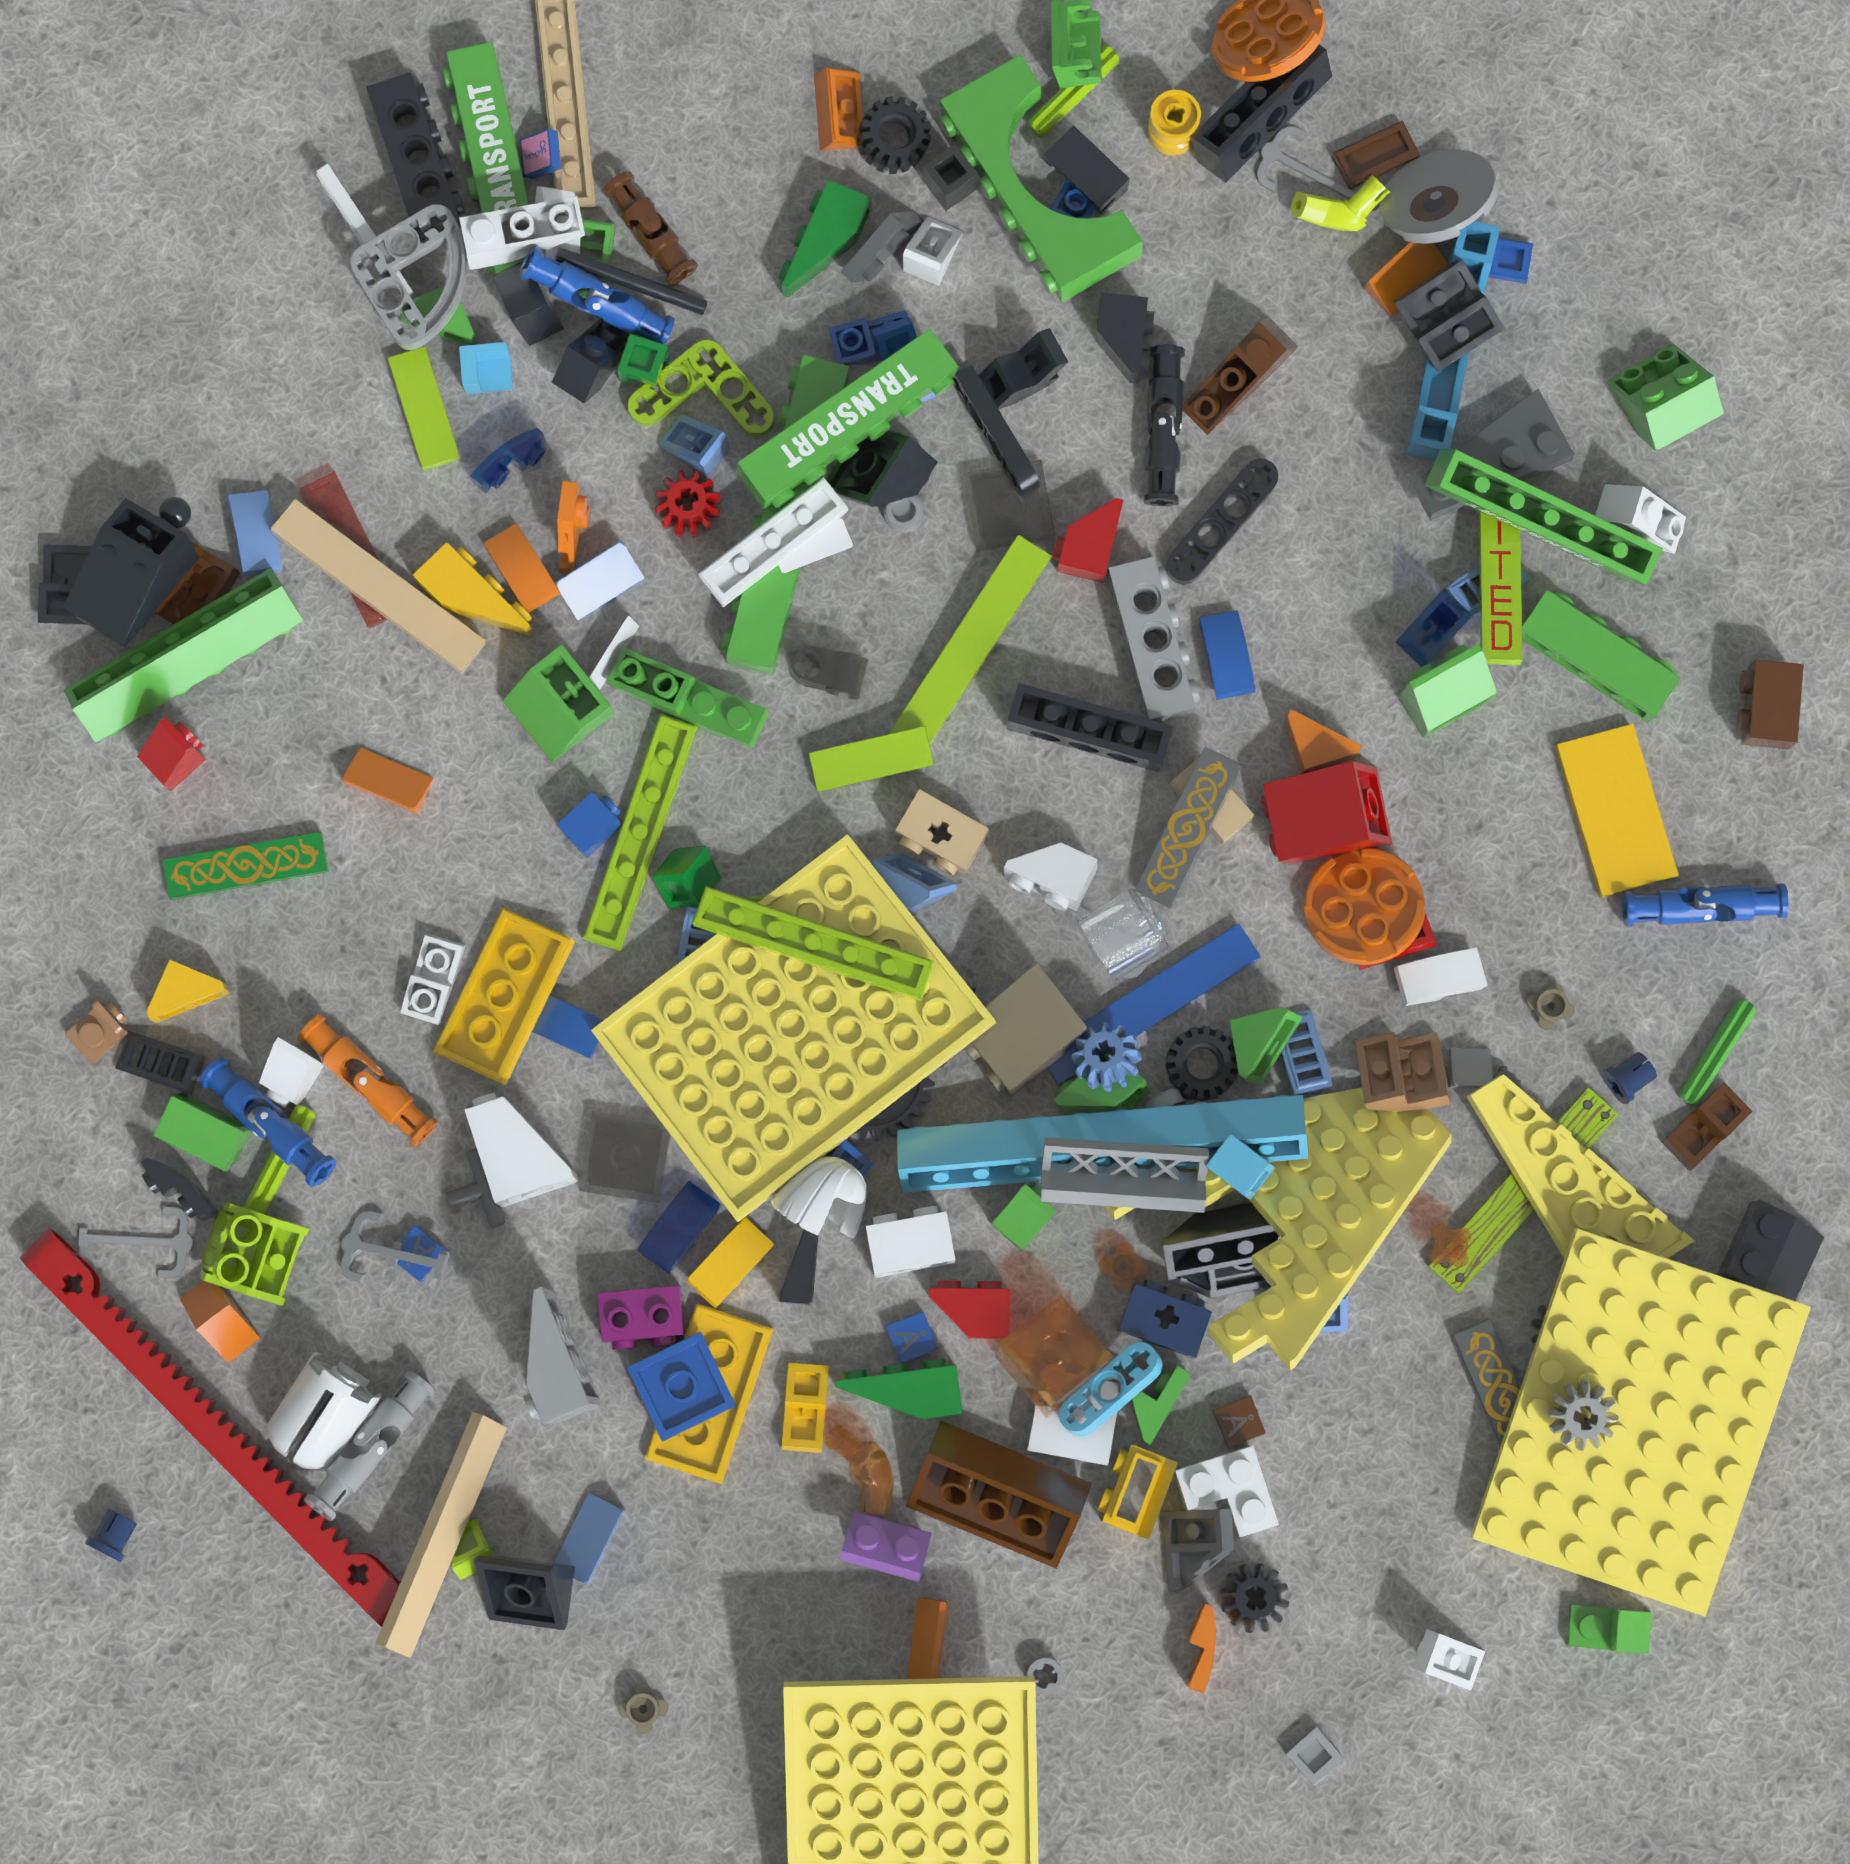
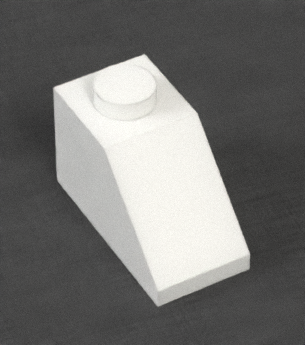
M277 1037L259 1083L269 1088L265 1095L286 1108L289 1101L298 1105L302 1103L324 1064Z

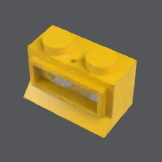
M1130 1444L1128 1451L1120 1449L1112 1469L1113 1473L1118 1474L1113 1490L1105 1488L1097 1511L1104 1513L1101 1521L1149 1540L1178 1462Z

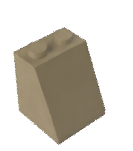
M1037 963L985 1007L995 1019L996 1024L963 1049L973 1061L980 1057L989 1069L984 1075L998 1093L1004 1089L1011 1097L1044 1072L1047 1067L1076 1046V1038L1086 1039L1087 1026Z

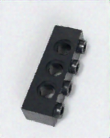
M1318 44L1317 48L1305 61L1289 72L1264 81L1245 82L1191 136L1198 163L1226 183L1332 77L1327 49Z
M409 72L366 86L408 216L410 217L433 204L442 205L451 211L459 228H461L459 215L466 213L459 191H450L447 179L453 178L454 175L447 154L440 157L438 155L435 143L442 142L435 119L427 121L423 108L430 106L423 83L415 85L412 74ZM410 114L416 117L415 121L409 126L397 125L398 120L404 115ZM417 150L428 152L427 157L421 162L409 161L410 155ZM428 186L440 188L438 194L433 198H423L420 195L423 189ZM433 217L430 219L432 226L428 230L435 228L438 233L444 230L443 222L447 219L440 221L437 217ZM419 225L414 227L420 240L426 239L424 233L428 230L421 232Z
M1018 683L1006 729L1160 772L1173 726Z

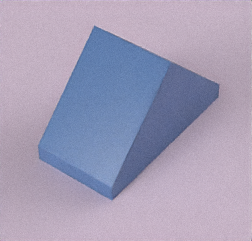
M684 414L678 416L658 442L661 448L693 471H699L701 477L706 480L730 450L728 436L723 431Z
M900 852L872 860L873 867L911 914L927 908L956 891V882Z

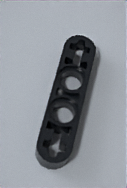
M968 360L958 364L959 367L952 378L955 382L953 385L1013 487L1020 496L1039 488V480L1032 464L977 372Z
M1259 458L1247 464L1169 555L1166 564L1167 574L1172 581L1182 585L1194 582L1273 492L1277 485L1279 474L1277 467L1271 461ZM1264 469L1269 473L1267 481L1270 484L1260 483L1253 490L1252 495L1258 497L1256 501H1253L1249 493L1245 491L1254 478L1251 471L1254 470L1260 473ZM1239 484H1242L1245 490L1238 488L1237 486ZM1232 497L1241 499L1245 503L1246 512L1240 517L1229 516L1224 510V503L1227 499ZM1209 526L1217 529L1221 536L1220 542L1212 547L1203 545L1198 537V533L1202 528ZM1191 542L1198 552L1208 557L1203 560L1200 554H1198L1191 564L1194 572L1190 574L1188 571H1184L1182 574L1176 572L1178 564L1175 559L1185 560L1191 554L1193 548L1186 546Z

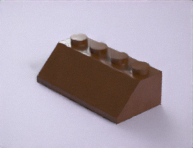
M940 1421L906 1507L1057 1569L1081 1517L1092 1483Z

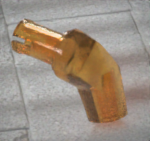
M842 1425L834 1426L829 1433L838 1439L833 1440L826 1436L824 1443L827 1448L832 1449L850 1462L851 1471L860 1483V1512L890 1515L894 1476L885 1452L875 1441L863 1442L847 1431Z

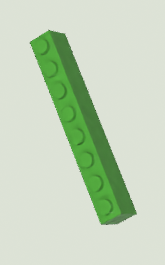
M803 355L800 367L793 366L788 388L794 390L791 404H783L779 426L785 427V430L847 387L850 377L849 366ZM804 481L792 489L795 495L778 508L771 504L763 510L762 516L755 515L751 532L816 482L808 486ZM778 565L733 600L731 614L737 615L733 630L726 629L721 647V652L727 653L726 659L728 664L774 675L801 567L782 573Z

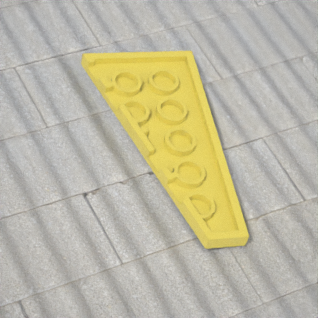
M1504 1074L1497 1076L1466 1096L1563 1258H1565L1575 1227L1666 1258L1673 1256L1695 1241L1686 1232H1681L1674 1226L1657 1207L1651 1206L1643 1199L1631 1184L1589 1148L1586 1149L1571 1136L1572 1133L1563 1125L1557 1124L1540 1109L1539 1104Z

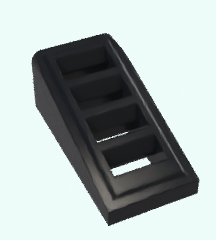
M129 1031L115 1069L192 1095L206 1057ZM138 1042L144 1044V1047L135 1067L129 1065ZM153 1047L158 1049L151 1071H147L144 1068ZM166 1053L173 1054L165 1076L159 1075ZM182 1057L187 1059L179 1081L173 1080V1077Z
M805 1229L803 1230L779 1295L780 1303L811 1305L813 1303L819 1234L816 1235Z

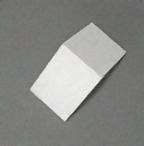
M927 216L905 248L903 271L939 286L963 231Z

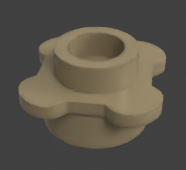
M1558 983L1549 984L1547 990L1540 994L1533 993L1527 999V1006L1535 1011L1539 1018L1538 1025L1544 1030L1552 1029L1555 1022L1561 1019H1570L1575 1012L1574 1006L1569 1003L1567 996L1563 993L1562 985ZM1548 1003L1554 1004L1553 1010L1547 1008Z
M647 1684L637 1685L634 1689V1695L619 1706L620 1716L628 1718L631 1723L636 1725V1730L640 1734L649 1733L653 1728L652 1724L659 1716L666 1715L668 1711L667 1702L663 1699H657L651 1693V1688ZM641 1705L647 1706L645 1713L640 1712L639 1708Z

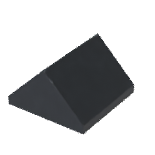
M504 1556L476 1557L474 1563L489 1620L565 1630L568 1623L575 1566Z

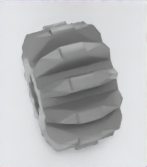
M1586 1379L1580 1381L1578 1392H1576L1575 1387L1570 1382L1565 1383L1564 1389L1568 1395L1563 1398L1559 1393L1554 1392L1551 1397L1560 1406L1559 1408H1548L1546 1411L1549 1417L1558 1419L1549 1426L1550 1431L1554 1434L1562 1432L1560 1442L1564 1446L1569 1445L1575 1439L1574 1443L1578 1451H1584L1587 1439L1595 1448H1599L1601 1441L1597 1435L1602 1432L1606 1437L1611 1438L1614 1433L1605 1426L1606 1422L1614 1423L1618 1422L1619 1419L1616 1413L1607 1411L1616 1404L1613 1397L1603 1398L1605 1388L1600 1384L1590 1391V1383ZM1585 1406L1591 1413L1589 1420L1584 1417L1585 1423L1580 1424L1574 1417V1413L1576 1410L1581 1413L1580 1407Z

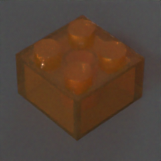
M1062 1295L1058 1296L999 1342L995 1354L996 1359L1046 1419L1060 1409L1064 1401L1113 1359L1111 1353Z

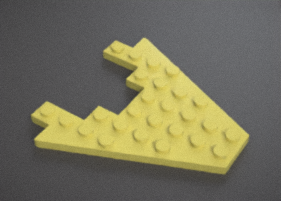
M1362 1087L1303 1098L1308 1159L1269 1162L1276 1168L1251 1200L1248 1199L1281 1237L1252 1255L1253 1265L1271 1285V1288L1208 1326L1210 1337L1233 1364L1268 1343L1289 1370L1296 1367L1451 1144L1452 1134L1429 1109L1410 1111L1366 1109ZM1197 1168L1180 1169L1178 1171L1197 1173ZM1207 1168L1205 1208L1235 1190ZM1103 1206L1114 1220L1134 1209Z

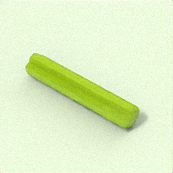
M1104 45L1101 48L1102 79L1119 63L1120 56L1109 45ZM1097 84L1061 88L1030 118L1028 126L1037 136L1045 137Z
M298 1104L294 1107L288 1120L297 1124L307 1133L315 1118V1112ZM273 1150L244 1205L245 1208L266 1214L290 1167Z

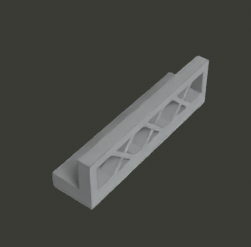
M1045 1137L1040 1174V1202L1204 1213L1206 1205V1165L1209 1160V1148ZM1052 1152L1070 1153L1075 1158L1068 1164L1051 1163ZM1101 1155L1111 1156L1116 1162L1105 1167L1097 1166L1092 1160ZM1141 1158L1152 1159L1157 1165L1150 1169H1138L1133 1163ZM1182 1161L1198 1162L1197 1173L1179 1172L1174 1166Z

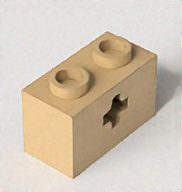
M919 789L897 826L895 836L901 839L899 846L916 856H919L922 851L935 858L934 866L954 876L956 871L965 875L985 841L989 828ZM942 827L946 828L947 838L950 841L941 840L939 844L934 843L933 834L930 832L931 829L938 832Z

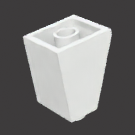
M495 1093L487 1094L472 1100L474 1107L465 1109L492 1197L497 1205L506 1207L579 1182L577 1173L506 1098L496 1097Z

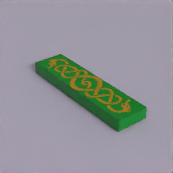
M321 831L163 859L170 900L329 872L323 833Z

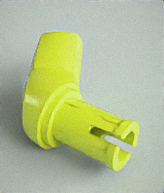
M1371 175L1348 201L1346 199L1342 201L1340 199L1296 192L1291 204V213L1294 217L1319 226L1340 231L1357 232L1367 226L1365 224L1368 221L1366 217L1390 191Z

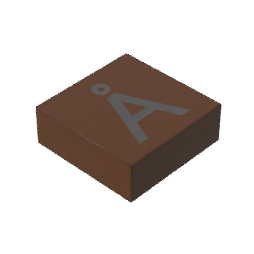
M1251 1395L1212 1410L1227 1448L1266 1434Z

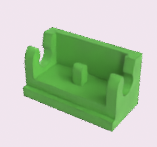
M1091 0L1051 1L1052 69L1060 89L1102 83L1101 16L1099 11L1076 12L1078 10L1091 9Z
M181 1092L171 1097L153 1136L223 1171H228L231 1164L236 1163L251 1131L238 1119Z

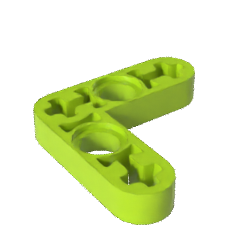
M701 340L661 370L656 386L645 383L630 396L628 401V411L632 420L637 425L649 427L660 422L702 387L706 386L748 436L755 438L763 437L773 429L774 413L769 403L723 348L711 340ZM704 351L709 355L715 352L714 362L719 370L722 371L725 366H728L730 369L720 373L715 381L711 382L709 379L715 377V373L708 364L698 365L701 361L699 353ZM673 374L683 375L688 381L687 388L681 393H671L665 386L666 380ZM727 380H738L742 384L743 392L739 397L729 399L722 395L720 389ZM659 386L663 397L670 402L664 405L660 398L652 406L654 414L649 416L644 412L638 415V402L643 399L646 403H649L655 399L657 394L653 389ZM750 395L755 399L749 401V406L757 414L762 411L766 413L763 416L765 424L761 427L757 423L751 426L747 424L750 421V416L743 406L739 412H736L734 409L743 405Z

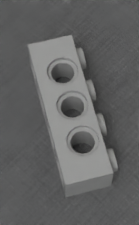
M1155 556L1109 567L1107 580L1144 717L1162 723L1193 715L1196 708L1195 703L1200 702V696L1195 679L1188 680L1185 665L1190 664L1185 642L1177 641L1174 628L1179 627V619L1174 603L1168 605L1164 590L1169 589V582L1164 566L1157 567ZM1139 595H1148L1154 600L1155 607L1150 611H1141L1134 605L1133 600ZM1151 632L1159 633L1163 636L1165 645L1160 649L1149 648L1144 642V636ZM1160 670L1170 671L1174 675L1176 682L1170 687H1162L1156 683L1154 674Z

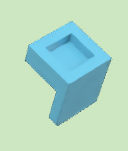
M506 342L459 346L462 385L466 394L507 391L513 388L510 350Z
M1233 1135L1227 1137L1206 1165L1208 1169L1250 1200L1276 1168Z

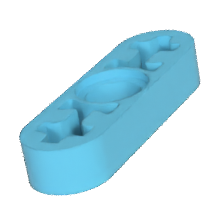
M1137 1342L1128 1346L1064 1401L1059 1411L1061 1424L1071 1434L1078 1437L1092 1434L1159 1376L1162 1369L1160 1355L1152 1346L1144 1342ZM1139 1355L1145 1359L1147 1358L1146 1361L1149 1366L1144 1371L1137 1367L1135 1361ZM1122 1368L1134 1380L1132 1383L1129 1384L1128 1380L1119 1372ZM1111 1379L1118 1380L1121 1384L1118 1396L1111 1400L1103 1399L1101 1397L1102 1385ZM1091 1395L1102 1406L1099 1411L1088 1400ZM1078 1408L1083 1412L1085 1411L1086 1421L1082 1424L1074 1421L1075 1416L1073 1412Z

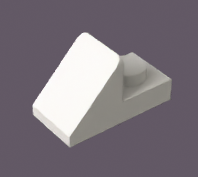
M1427 1629L1423 1641L1418 1646L1413 1668L1471 1690L1485 1651Z

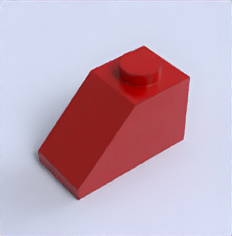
M1115 498L1069 525L1065 538L1057 536L1052 559L1059 561L1057 572L1103 583L1123 499Z

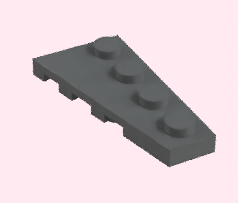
M1539 388L1456 449L1521 481L1570 462L1574 456ZM1431 469L1414 481L1413 489L1430 521L1466 506L1424 486Z

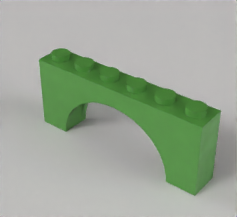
M1020 54L941 99V116L938 117V121L948 138L955 137L961 146L959 149L981 177L978 179V183L988 200L994 198L1001 208L998 210V214L1008 231L1013 229L1016 231L1021 239L1018 242L1019 248L1029 263L1032 261L1036 262L1041 270L1038 273L1040 281L1049 294L1055 292L1061 303L1141 258L1143 254V241L1123 210L1099 218L1085 219L1066 216L1038 202L1019 181L1009 156L1011 141L1022 118L1041 102V85Z

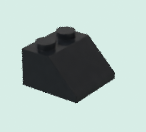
M1760 1199L1752 1201L1747 1207L1717 1275L1796 1301L1824 1236L1796 1216Z

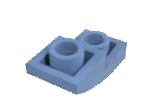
M267 490L228 495L227 505L235 533V548L242 577L259 575L269 568H272L275 573L282 572L278 539L270 530L275 523Z

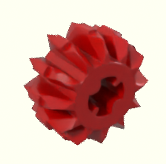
M680 470L677 472L679 482L675 483L671 478L665 477L663 482L668 491L656 490L655 497L662 503L656 505L654 510L656 515L665 516L661 521L664 529H668L676 523L675 536L681 537L685 527H689L692 538L698 537L696 525L700 524L705 530L710 531L712 524L707 517H720V509L713 505L721 501L720 493L711 492L714 487L712 479H707L700 484L701 474L699 471H694L691 479L686 480L684 471ZM684 497H691L693 502L692 510L684 511L682 505Z

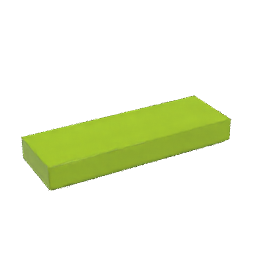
M426 347L388 357L423 471L461 459Z
M926 726L809 753L817 792L935 765Z

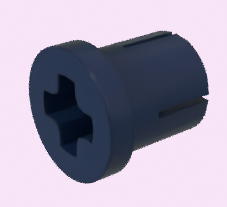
M1637 1052L1616 1068H1607L1602 1072V1077L1616 1099L1623 1104H1628L1634 1100L1636 1092L1657 1078V1073L1651 1062L1647 1061V1058L1642 1053Z
M108 1509L92 1538L88 1536L85 1544L121 1562L125 1556L122 1554V1551L135 1530L137 1523Z

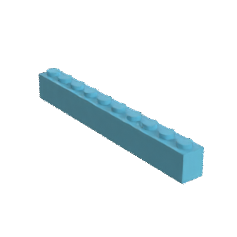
M1280 1095L1274 1098L1237 1099L1235 1101L1216 1103L1199 1102L1192 1105L1156 1106L1154 1108L1134 1110L1117 1109L1111 1112L1075 1113L1073 1115L1053 1117L1036 1116L1030 1119L994 1120L983 1123H956L948 1126H918L911 1129L897 1130L898 1173L903 1193L1040 1181L1045 1137L1209 1148V1162L1227 1137L1233 1135L1268 1162L1308 1159L1303 1095ZM1052 1152L1051 1163L1068 1164L1075 1158L1070 1153ZM1101 1155L1092 1160L1097 1166L1105 1167L1116 1162L1111 1156ZM1141 1158L1133 1163L1138 1169H1150L1157 1165L1152 1159ZM1182 1161L1174 1167L1177 1170L1198 1168V1162Z

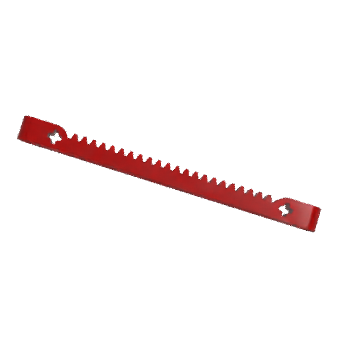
M49 1227L20 1256L25 1266L346 1593L382 1627L401 1581L374 1555L362 1552L352 1555L348 1551L353 1540L349 1537L339 1541L337 1538L341 1528L334 1526L327 1529L326 1525L329 1520L321 1515L315 1517L316 1511L308 1504L303 1505L307 1493L300 1491L292 1494L296 1482L294 1480L281 1482L284 1470L282 1468H275L270 1471L269 1468L273 1461L270 1456L258 1459L262 1447L260 1445L246 1447L250 1435L248 1433H241L235 1436L239 1424L237 1422L224 1424L228 1413L225 1410L212 1412L216 1404L214 1399L201 1401L205 1389L203 1387L190 1389L194 1378L185 1375L178 1378L183 1367L180 1364L167 1366L171 1355L163 1352L156 1354L160 1346L156 1341L145 1343L149 1333L141 1329L134 1331L138 1321L133 1318L123 1319L126 1312L124 1307L115 1306L111 1308L115 1300L113 1296H98L101 1286L100 1278L95 1270L57 1232ZM72 1277H83V1280L80 1282V1286L83 1288L81 1293L70 1292L73 1287L70 1281ZM354 1565L357 1567L368 1566L369 1570L365 1574L369 1579L368 1582L364 1580L354 1582L352 1579L356 1574L353 1569Z

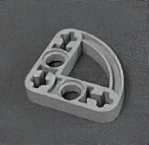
M433 204L358 247L350 259V265L356 279L395 342L406 350L418 349L438 335L454 315L463 296L467 278L465 244L453 214L447 207ZM433 217H437L440 221L447 219L443 222L444 230L439 233L435 228L428 230L432 226L430 219ZM418 225L421 232L428 230L424 233L427 241L423 244L414 229ZM408 235L414 240V247L409 253L399 254L392 249V244L398 236ZM447 243L449 250L447 281L438 302L429 314L423 318L396 272ZM365 257H369L372 261L379 259L375 262V267L382 279L376 283L368 269L365 268L360 271L364 266L362 260ZM395 288L400 292V300L395 306L385 307L379 303V295L384 289ZM403 312L410 325L416 326L419 324L415 329L417 336L414 338H410L407 334L400 336L404 332V328L397 316Z

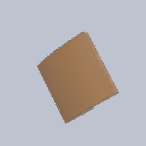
M1394 1032L1355 1041L1366 1109L1410 1111L1451 1105L1441 1043L1437 1032L1397 1041Z

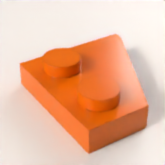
M562 481L557 517L558 552H561L559 573L569 574L576 569L581 528L588 529L591 508L590 505H587V496H583L577 482Z

